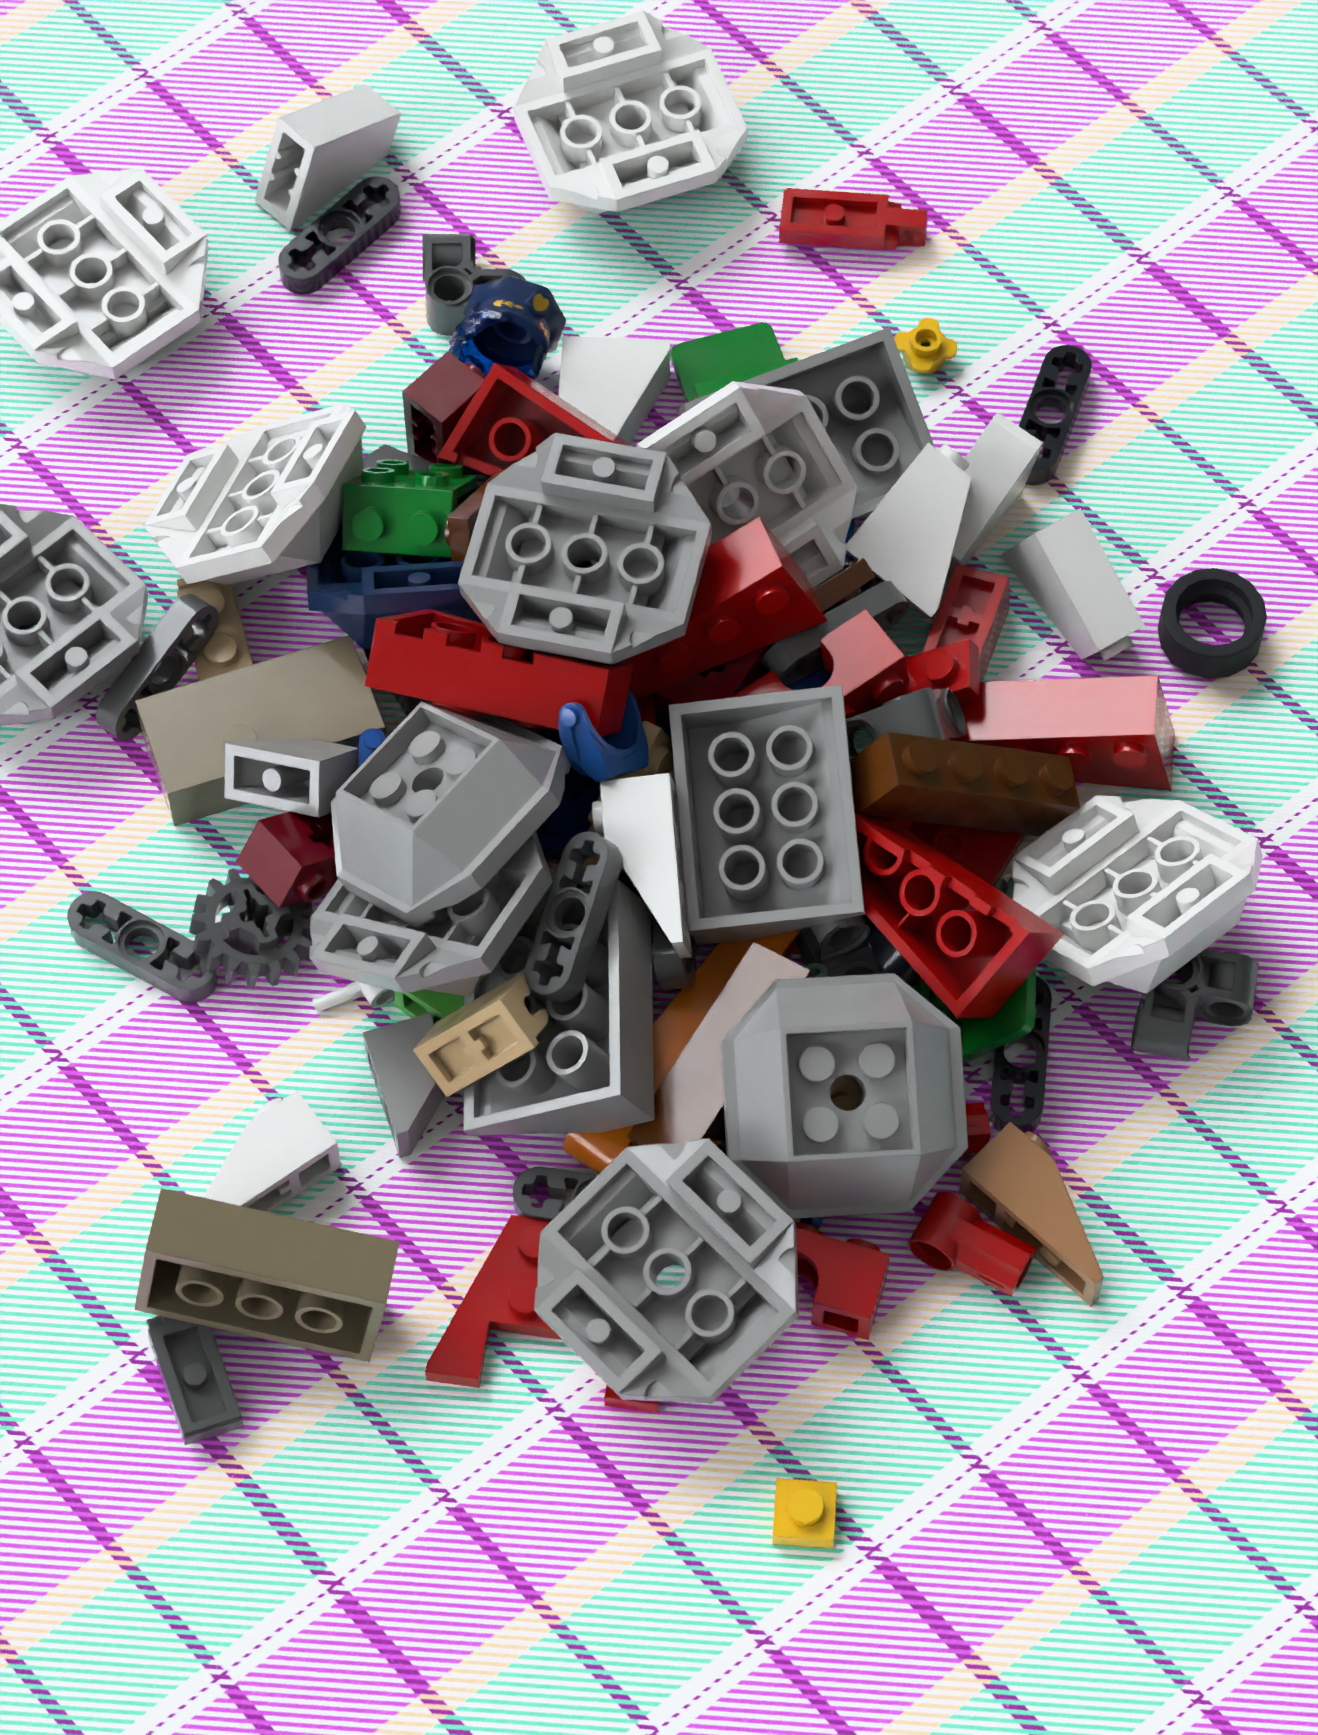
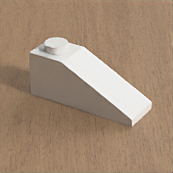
M670 773L600 781L601 801L592 803L595 832L604 836V838L618 847L622 856L624 871L680 958L692 957L676 785Z
M295 1091L283 1100L281 1098L273 1099L264 1104L256 1112L254 1119L247 1123L203 1195V1198L272 1213L341 1167L337 1142L298 1091Z

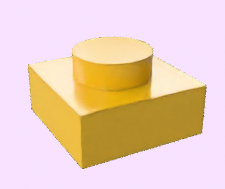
M776 1478L772 1545L833 1549L837 1482Z

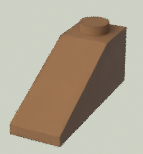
M1009 1122L962 1168L959 1193L1004 1232L1036 1247L1034 1258L1091 1307L1099 1299L1104 1276L1057 1164L1051 1157V1152L1043 1140L1032 1132L1027 1131L1023 1133L1013 1123Z

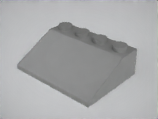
M890 327L743 381V383L799 390L807 396L857 485L852 519L872 512L929 442L934 446ZM716 392L684 403L677 410L678 415L680 416ZM740 487L732 488L724 495L722 507L729 506L738 498Z
M842 685L669 705L688 930L696 945L758 939L864 915L865 908Z
M617 880L594 955L580 992L568 1001L553 1002L531 989L529 996L524 998L528 1012L533 1015L544 1008L548 1012V1022L536 1037L539 1042L537 1046L464 1087L463 1131L468 1135L605 1132L655 1120L651 912L638 895L620 880ZM591 887L581 888L580 890L589 894ZM548 897L542 898L493 971L485 974L470 997L464 996V1006L522 972L525 974L526 963ZM582 902L571 905L564 913L562 924L565 931L574 930L582 923L585 916V907ZM560 939L558 940L556 945L558 948H560L561 946L569 950H571L572 946L566 944ZM560 966L559 969L551 968L548 973V979L555 976L561 977L564 967Z

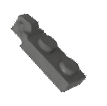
M159 1315L147 1319L148 1339L184 1445L242 1428V1415L211 1327Z

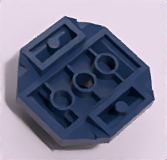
M479 486L458 498L457 507L473 494ZM342 523L321 562L307 565L309 611L323 612L363 649H369L372 646L376 618L433 609L483 623L460 594L458 580L464 561H452V557L342 550Z

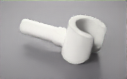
M355 981L347 984L346 987L313 998L312 1001L316 1011L320 1012L364 995L371 1007L379 1008L394 1000L395 995L392 990Z

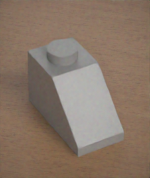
M315 739L237 740L226 742L224 798L314 817L331 813V801L336 797V791L358 769V748Z
M430 1013L363 1032L366 1059L399 1158L412 1154L445 1097L441 1088L413 1051L434 1025Z

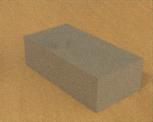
M345 636L135 700L142 736L174 827L249 804L224 798L226 742L237 740L315 739L358 748L359 737L367 729H379L386 736V727L370 687L365 686L366 674L352 638Z
M161 1188L145 1249L134 1310L370 1363L387 1304L399 1241Z

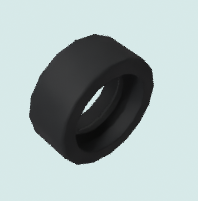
M1218 568L1194 570L1178 578L1165 594L1157 629L1160 646L1171 663L1188 674L1212 679L1229 677L1246 669L1258 655L1267 620L1264 599L1251 582L1235 572ZM1202 602L1226 605L1238 613L1244 621L1245 629L1243 636L1229 644L1222 645L1198 642L1186 634L1180 626L1179 618L1181 611L1195 603Z

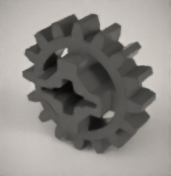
M234 868L228 870L225 885L212 878L208 882L206 895L198 894L193 910L195 914H192L189 926V933L196 935L193 951L195 954L209 952L205 969L210 972L222 966L226 969L225 982L231 984L237 975L246 976V983L250 989L255 988L257 979L261 976H265L271 986H276L279 982L281 969L285 973L295 976L298 973L300 959L308 960L310 946H312L310 916L313 904L312 902L302 901L278 908L250 876L241 879L239 873ZM228 906L230 912L222 914L221 921L215 923V918L220 911ZM290 932L289 940L278 949L277 942L283 941L285 933Z

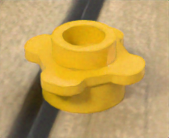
M923 318L914 329L909 332H899L894 337L898 351L903 353L905 364L916 373L930 374L936 372L943 366L945 359H952L957 353L956 341L946 338L939 330V322L933 318ZM928 343L930 346L923 347L921 346V344Z

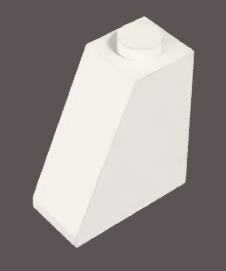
M365 83L278 117L254 201L287 229L293 230L299 227L389 154L401 112Z
M562 336L558 397L631 444L670 380V340Z
M998 412L964 458L970 464L965 472L972 477L946 578L947 584L950 581L956 563L964 566L967 565L1022 494L1043 442Z
M928 442L847 542L846 554L853 560L864 558L878 580L881 582L891 581L909 602V605L931 621L937 614L972 477L965 472L970 465L969 462L954 449L943 444L937 450Z
M1081 508L1039 530L1002 553L1008 566L1081 660L1097 652L1101 654L1104 661L1132 646L1133 643L1128 635L1145 626Z

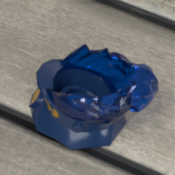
M513 276L490 283L474 285L463 313L466 318L455 327V332L449 340L450 348L448 352L464 364L469 362L475 365L485 377L493 364L498 363L515 367L535 380L539 377L547 353L557 349L567 320L550 290L542 285Z

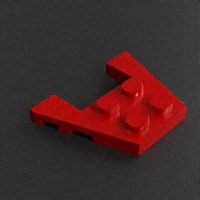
M519 1215L510 1216L429 1358L425 1370L426 1381L480 1388L491 1330L562 1340L534 1311L538 1282L540 1232L551 1222L550 1220ZM606 1384L605 1406L652 1413L659 1412L660 1401L622 1400Z

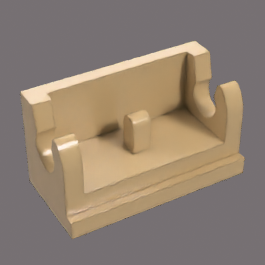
M524 972L437 1021L413 1049L446 1097L534 1049L539 1043L536 1037L548 1022V1012L545 1008L533 1015L528 1012L524 998L529 996L531 988L527 984Z

